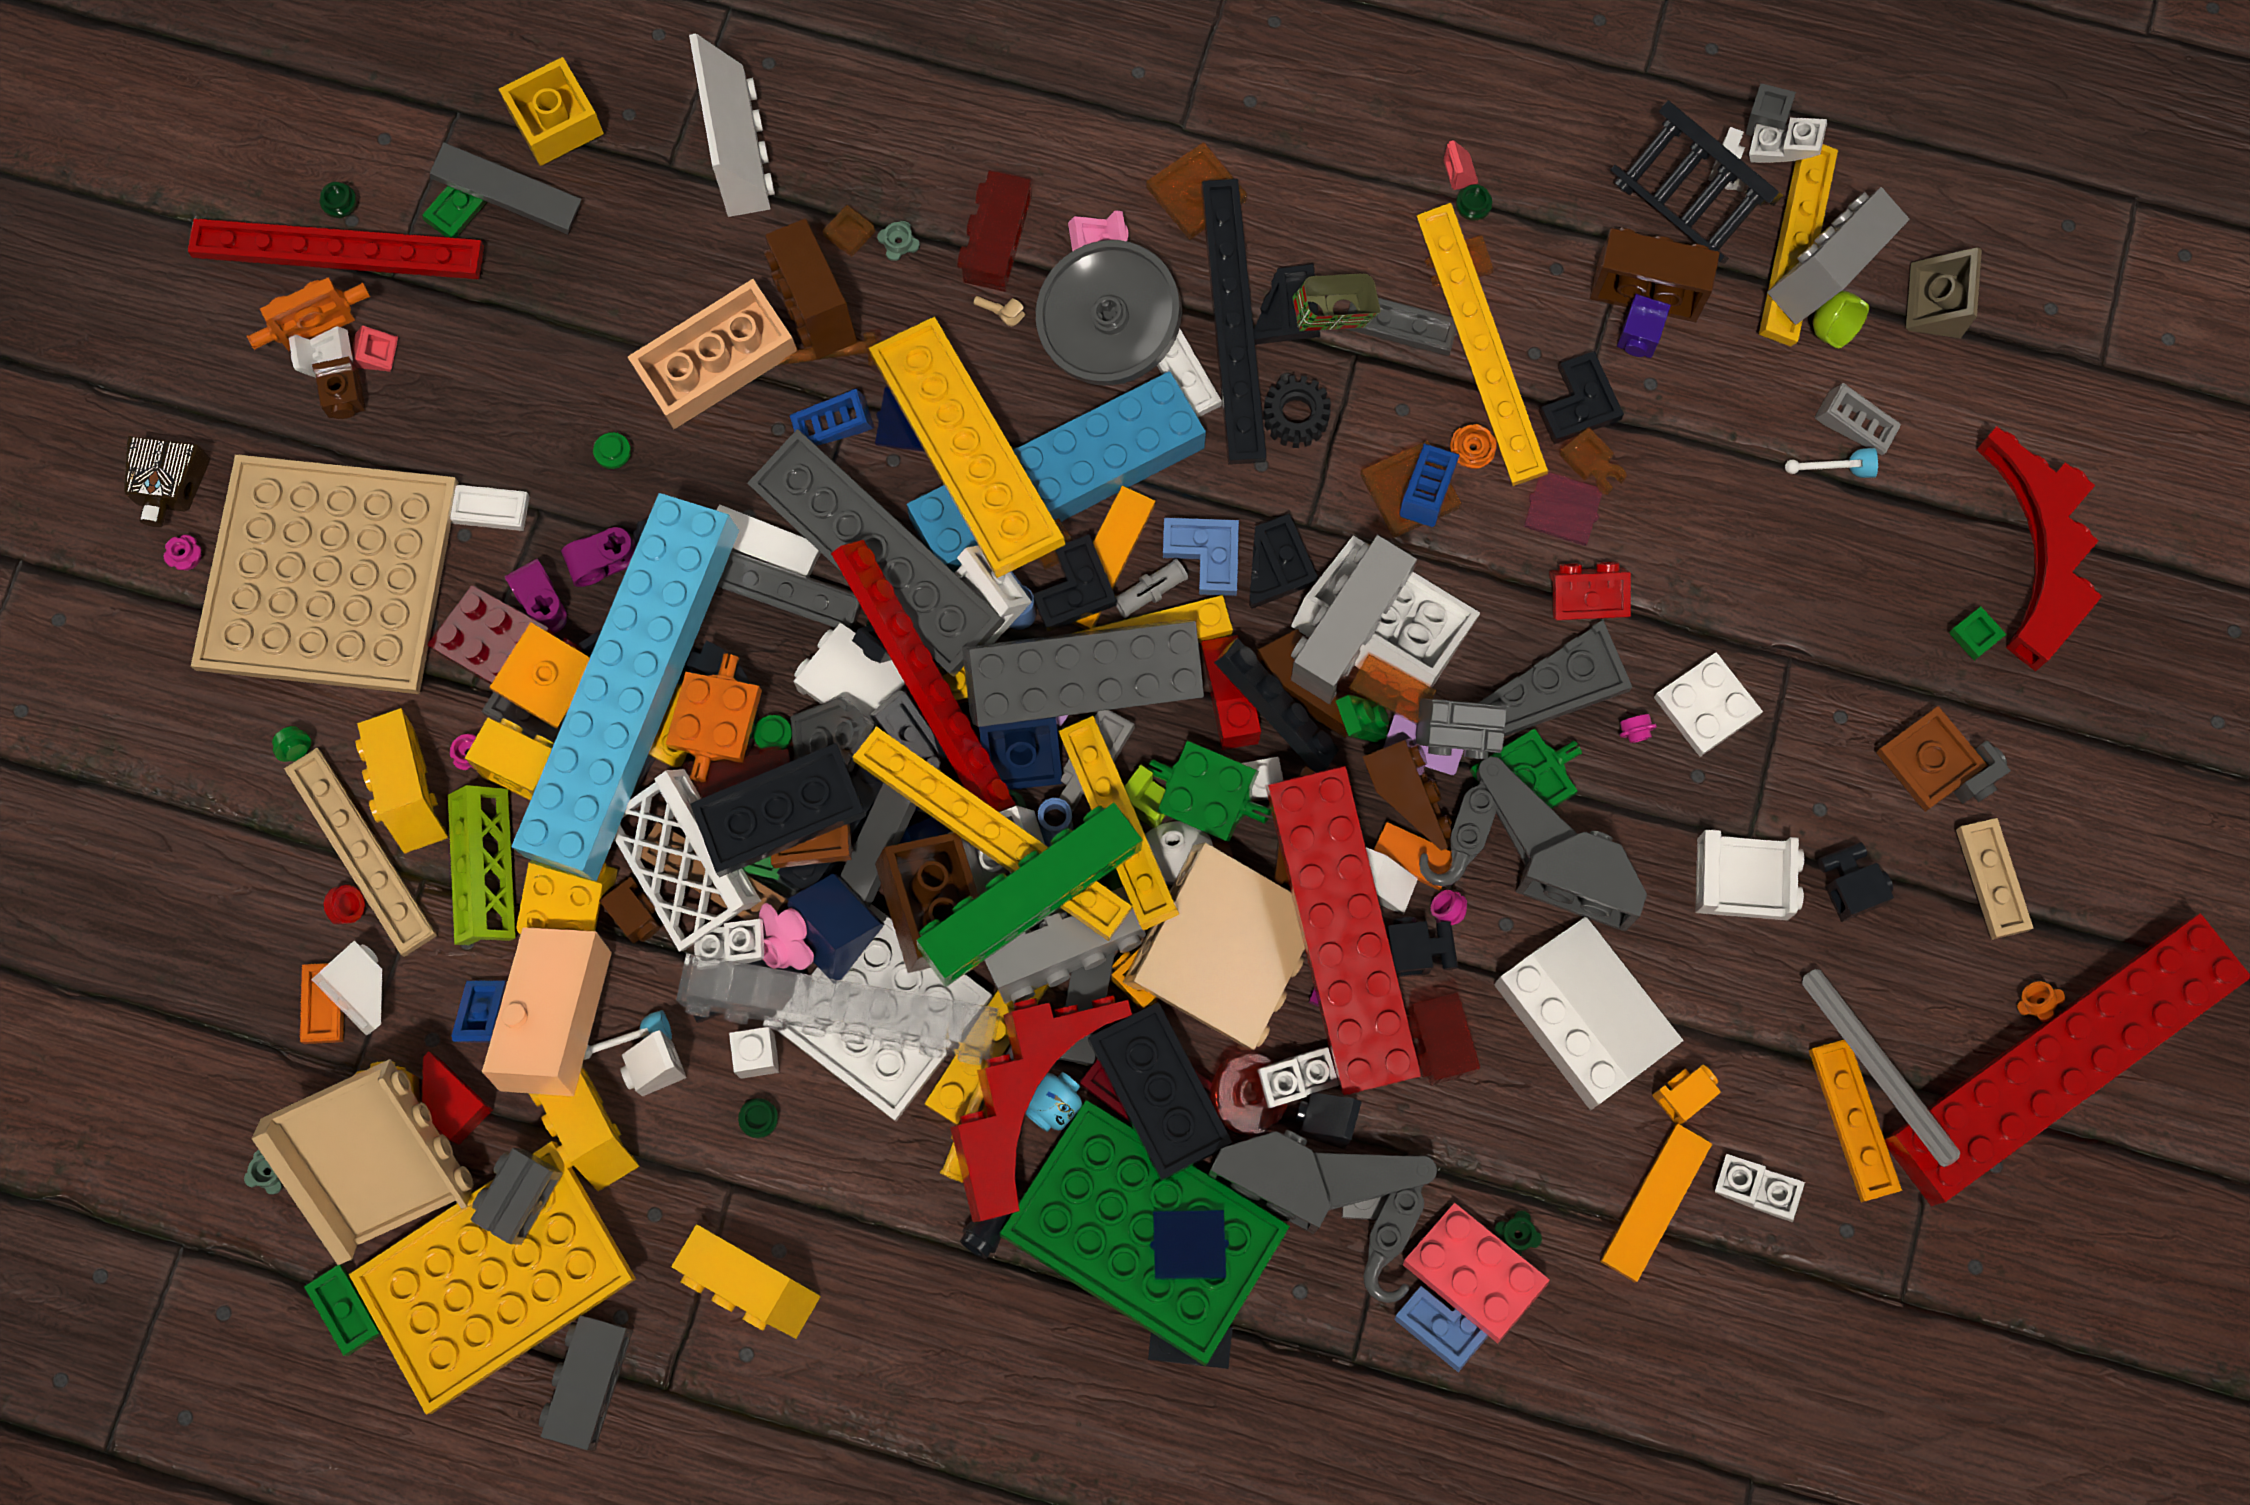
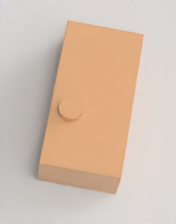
M751 279L628 356V359L673 429H676L793 356L798 351L792 336L754 279Z
M522 928L482 1069V1073L499 1091L574 1096L612 954L596 931Z

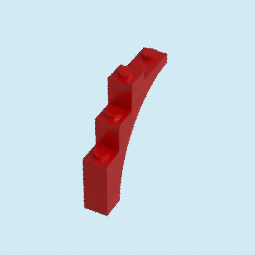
M1996 426L1976 450L1998 470L2015 493L2027 518L2034 545L2035 576L2030 603L2020 627L2006 646V649L2036 672L2050 660L2102 598V595L2095 590L2090 581L2073 573L2075 568L2099 540L2091 534L2088 527L2080 522H2075L2069 517L2095 485L2088 480L2083 471L2071 467L2066 462L2055 472L2049 467L2048 462L2044 458L2032 454L2019 443L2013 434L2003 431Z
M1113 995L1093 1000L1092 1009L1080 1012L1078 1005L1054 1010L1056 1017L1053 1018L1050 1002L1038 1005L1036 998L1014 1003V1011L1003 1015L1014 1061L1011 1062L1010 1054L987 1059L988 1067L977 1070L988 1118L984 1117L983 1111L959 1116L961 1124L950 1127L973 1222H980L1019 1211L1015 1183L1016 1147L1024 1115L1038 1085L1054 1063L1077 1041L1106 1024L1131 1016L1132 1013L1128 1000L1116 1003L1115 996Z

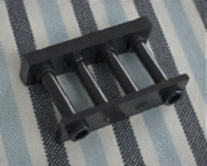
M1668 100L1659 110V113L1666 118L1662 123L1663 129L1627 172L1617 165L1611 168V171L1618 176L1614 183L1629 195L1635 190L1695 242L1707 246L1710 250L1720 252L1718 261L1725 264L1729 258L1720 251V248L1758 204L1762 206L1767 201L1774 207L1783 194ZM1682 133H1685L1693 140V143L1689 146L1691 151L1653 195L1638 180L1675 136L1679 138ZM1711 155L1721 163L1717 168L1719 173L1683 216L1679 217L1665 203L1702 159L1707 160ZM1739 178L1749 186L1744 192L1747 196L1713 236L1707 240L1692 226L1729 182L1734 183Z

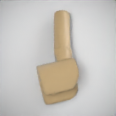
M976 296L974 299V305L999 315L1001 320L1010 327L1017 325L1026 315L1022 311L1023 305L1014 298L1005 306Z

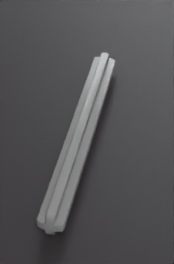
M1814 969L1807 973L1802 981L1804 988L1941 1166L1946 1167L1957 1161L1960 1156V1150L1819 969Z

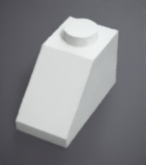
M1366 847L1379 905L1404 915L1418 879L1388 856Z
M353 941L311 980L367 1036L381 1025L382 968L377 964L378 958L370 948L363 944L359 946Z
M660 1030L651 1033L622 1054L626 1065L620 1068L624 1082L629 1090L635 1088V1091L641 1096L687 1078L673 1042Z

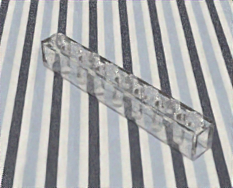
M687 953L676 998L681 1006L686 1007V1013L695 1016L709 1017L711 1011L725 1014L724 1019L734 1023L747 1024L748 1018L764 1021V1027L774 1030L786 1031L787 1025L802 1027L803 1034L824 1038L826 1032L842 1034V1041L854 1044H864L865 1039L880 1041L881 1048L893 1051H903L904 1046L919 1048V1054L933 1058H942L943 1052L958 1055V1061L973 1065H981L982 1059L992 1058L1000 1017L999 1009L995 1007Z

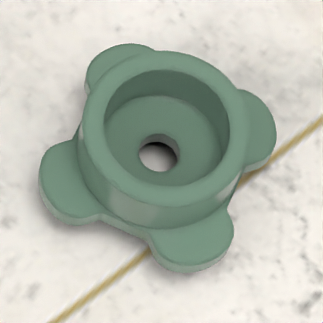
M906 221L889 224L885 229L879 231L877 236L878 242L884 244L887 250L886 256L891 261L899 260L901 255L908 252L915 253L920 246L919 240L913 238L911 226ZM896 239H901L902 242H901V243H896L895 240H896Z
M257 1150L253 1155L252 1161L249 1163L244 1181L249 1187L259 1186L265 1188L268 1194H277L282 1190L283 1185L260 1150ZM265 1169H271L270 1175H265Z

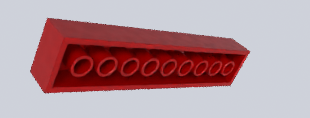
M2200 913L2179 924L2055 1014L2052 1020L2044 1022L1927 1107L1960 1150V1156L1957 1161L1946 1167L1941 1166L1908 1122L1884 1139L1887 1149L1930 1206L1945 1203L2248 981L2250 974Z

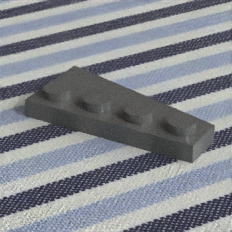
M1601 620L1592 626L1590 630L1565 644L1562 649L1550 657H1546L1534 665L1532 669L1520 677H1516L1479 703L1505 706L1506 720L1503 732L1504 736L1630 692L1632 685L1604 620Z

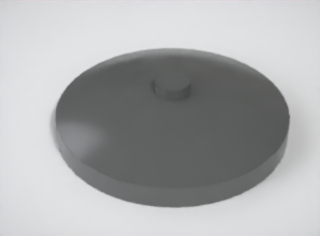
M1121 240L1093 242L1066 255L1046 277L1039 292L1036 305L1038 335L1044 349L1054 363L1062 371L1079 381L1104 386L1123 384L1135 380L1156 367L1173 346L1179 332L1182 317L1179 289L1167 266L1148 249Z

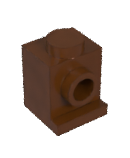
M349 356L312 364L316 375L320 406L329 419H347L354 416L355 413L366 411L360 374Z
M629 877L599 901L634 944L638 940L644 942L653 937L660 930V926L652 917V914L656 912L655 907L644 893L636 896L642 890Z

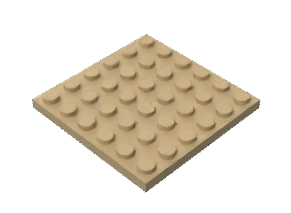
M235 454L191 667L196 671L420 694L428 651L427 644L430 640L452 521L450 520L455 488L459 485L457 479L448 476Z

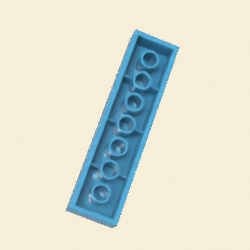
M1169 371L1013 451L1057 524L1118 493L1122 486L1128 488L1204 449L1206 431ZM943 485L906 505L909 519L924 546L955 573L962 565L957 557L965 548L978 546Z

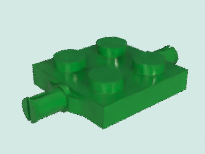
M1534 728L1503 747L1501 753L1495 752L1489 756L1501 759L1551 809L1578 792L1567 776L1564 765L1582 754L1580 746L1576 748L1578 744L1574 740L1555 752L1554 749L1544 743ZM1481 762L1470 769V773L1478 784L1477 769Z
M1189 741L1186 742L1180 759L1173 768L1155 759L1149 764L1162 770L1161 773L1148 767L1153 776L1166 781V792L1157 812L1227 842H1230L1236 825L1244 816L1255 819L1263 824H1266L1269 819L1255 813V811L1270 816L1271 809L1251 801L1252 788L1259 774V771Z

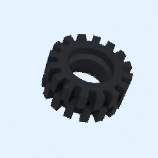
M1295 375L1288 376L1287 383L1281 379L1277 381L1276 388L1273 386L1270 388L1264 404V426L1266 431L1271 430L1270 437L1273 440H1276L1278 437L1281 438V445L1286 446L1289 441L1293 442L1292 448H1299V444L1304 442L1305 447L1311 445L1312 439H1315L1317 442L1321 438L1322 432L1325 433L1331 412L1330 398L1326 399L1327 391L1325 388L1318 389L1319 382L1316 380L1309 384L1307 383L1308 377L1301 375V380L1295 381ZM1297 400L1306 403L1311 410L1309 419L1303 423L1288 421L1283 414V407L1288 402Z

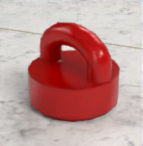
M343 885L334 887L325 896L324 911L333 924L354 923L364 913V897L361 891L354 886Z

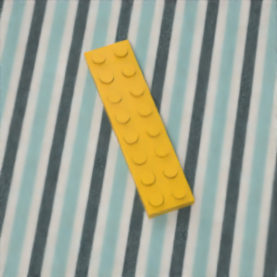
M930 318L869 347L872 359L996 578L1064 546L1065 540L1061 531L936 318Z

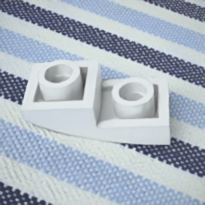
M1790 118L1789 125H1786L1784 130L1756 124L1749 152L1750 161L1755 163L1788 162L1820 155L1827 127V119Z
M754 919L724 923V927H718L708 935H705L694 944L695 969L700 971L713 970L764 959L763 920Z
M1328 1047L1309 1051L1258 1069L1268 1108L1307 1097L1312 1092H1319L1339 1085Z
M1726 1154L1715 1193L1761 1212L1793 1222L1805 1182L1766 1170V1166Z

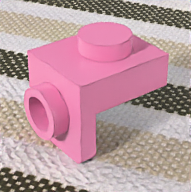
M1114 211L1107 219L1074 216L1068 222L1072 251L1098 241L1128 240V228L1124 223L1122 211Z

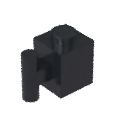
M1862 842L1818 859V865L1823 873L1837 868L1840 877L1833 880L1825 889L1841 922L1884 906L1894 898L1892 894V881L1885 871H1881L1878 863L1859 869L1856 860L1867 856L1866 847Z
M1403 917L1393 920V925H1388L1386 934L1397 978L1429 974L1433 969L1432 956H1441L1443 970L1458 968L1451 921L1436 923L1438 938L1430 939L1427 921L1416 922L1415 917Z

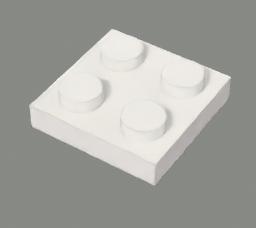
M1717 652L1654 696V699L1699 757L1753 721L1763 712Z

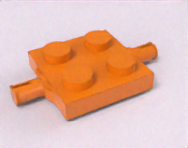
M329 277L323 280L312 281L303 289L288 296L277 297L268 305L260 308L267 322V327L247 335V338L254 350L275 340V342L282 343L290 351L289 337L293 335H299L310 340L336 326L342 327L355 321L350 305L369 298L370 295L364 283L343 292L336 289Z
M723 654L718 675L706 676L685 672L666 745L670 749L685 751L696 757L690 779L706 782L711 761L726 759L743 763L762 689L758 685L738 682L733 678L739 658L732 654L730 656L729 654Z

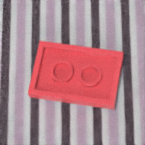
M1456 1203L1448 1209L1406 1257L1403 1266L1497 1344L1547 1287L1550 1279Z

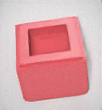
M1449 141L1443 160L1453 190L1474 184L1477 185L1478 179L1469 152L1456 141Z
M362 325L355 334L351 351L356 368L390 372L398 336Z

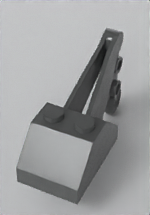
M1488 757V759H1484L1477 769L1479 785L1471 788L1463 798L1450 836L1452 863L1449 870L1444 874H1437L1429 868L1428 855L1423 853L1420 857V870L1427 881L1442 887L1454 884L1460 880L1468 864L1482 851L1495 814H1497L1526 866L1522 871L1516 893L1582 917H1587L1624 932L1640 917L1647 897V893L1622 845L1612 842L1613 838L1599 831H1591L1590 834L1587 832L1577 834L1497 757Z
M1288 1130L1285 1131L1284 1135L1276 1131L1221 1148L1210 1170V1177L1249 1201L1313 1235L1320 1228L1329 1210L1389 1195L1369 1236L1368 1262L1365 1266L1363 1279L1369 1294L1378 1301L1391 1303L1405 1296L1409 1290L1408 1284L1404 1283L1398 1290L1387 1292L1380 1287L1378 1277L1382 1268L1403 1251L1423 1211L1424 1199L1421 1189L1429 1184L1437 1173L1436 1164L1431 1158L1427 1156L1313 1153V1150L1305 1147L1307 1144L1306 1139Z

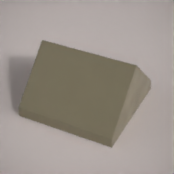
M1979 247L1911 263L1906 329L1908 331L1961 338L1977 317L1982 250Z

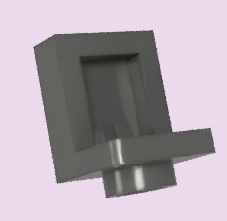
M1985 741L1975 749L1988 766L1953 792L1962 804L1975 797L1978 803L1998 790L1994 783L2011 771L2007 766L2004 754L1997 747L1992 746L1989 741Z

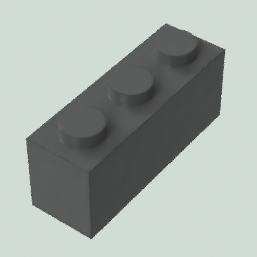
M579 1315L577 1323H571L565 1339V1346L569 1347L565 1362L558 1363L552 1379V1386L556 1387L552 1402H547L544 1405L540 1415L539 1427L543 1428L540 1437L584 1450H596L633 1330Z

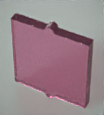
M1548 472L1547 475L1539 477L1534 494L1529 496L1528 500L1531 505L1524 527L1586 546L1593 523L1599 519L1597 510L1604 489Z

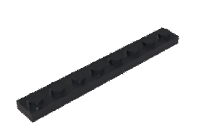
M1238 179L1202 181L1201 195L1228 465L1262 463L1266 460V449Z

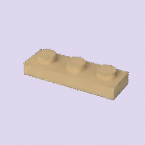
M1998 818L1964 825L1956 829L1991 940L2032 930L2033 925Z

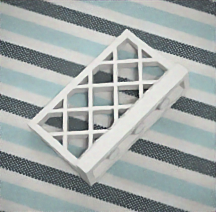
M685 769L664 771L654 779L655 783L629 800L623 817L627 814L639 817L636 836L626 835L621 825H619L614 837L679 952L686 950L743 910L750 909L761 902L742 868L720 878L716 874L690 803L702 798ZM661 792L667 802L664 817L649 813L652 797ZM641 805L640 811L635 810L637 807ZM648 819L663 823L659 844L644 840ZM672 826L682 828L685 833L684 850L668 846ZM643 846L658 850L654 870L645 868L640 860ZM667 852L682 856L679 877L663 873ZM691 859L701 861L705 868L703 883L687 879ZM662 879L677 883L674 903L664 901L660 895ZM686 886L701 889L698 910L682 906ZM710 892L720 894L728 907L720 915L707 913ZM681 912L697 916L694 933L686 938L679 927ZM705 919L711 920L710 922L704 925Z

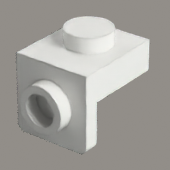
M339 326L310 340L299 335L289 337L291 360L296 371L316 378L312 364L348 356L353 362L348 330Z

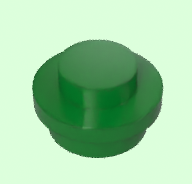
M610 432L603 434L596 440L593 454L596 461L602 467L617 469L629 460L631 447L623 435Z
M769 715L763 717L756 724L754 739L761 750L768 753H778L790 744L792 729L788 721L783 717Z
M296 726L283 728L273 737V753L279 761H297L307 753L311 746V738L307 732L300 730Z

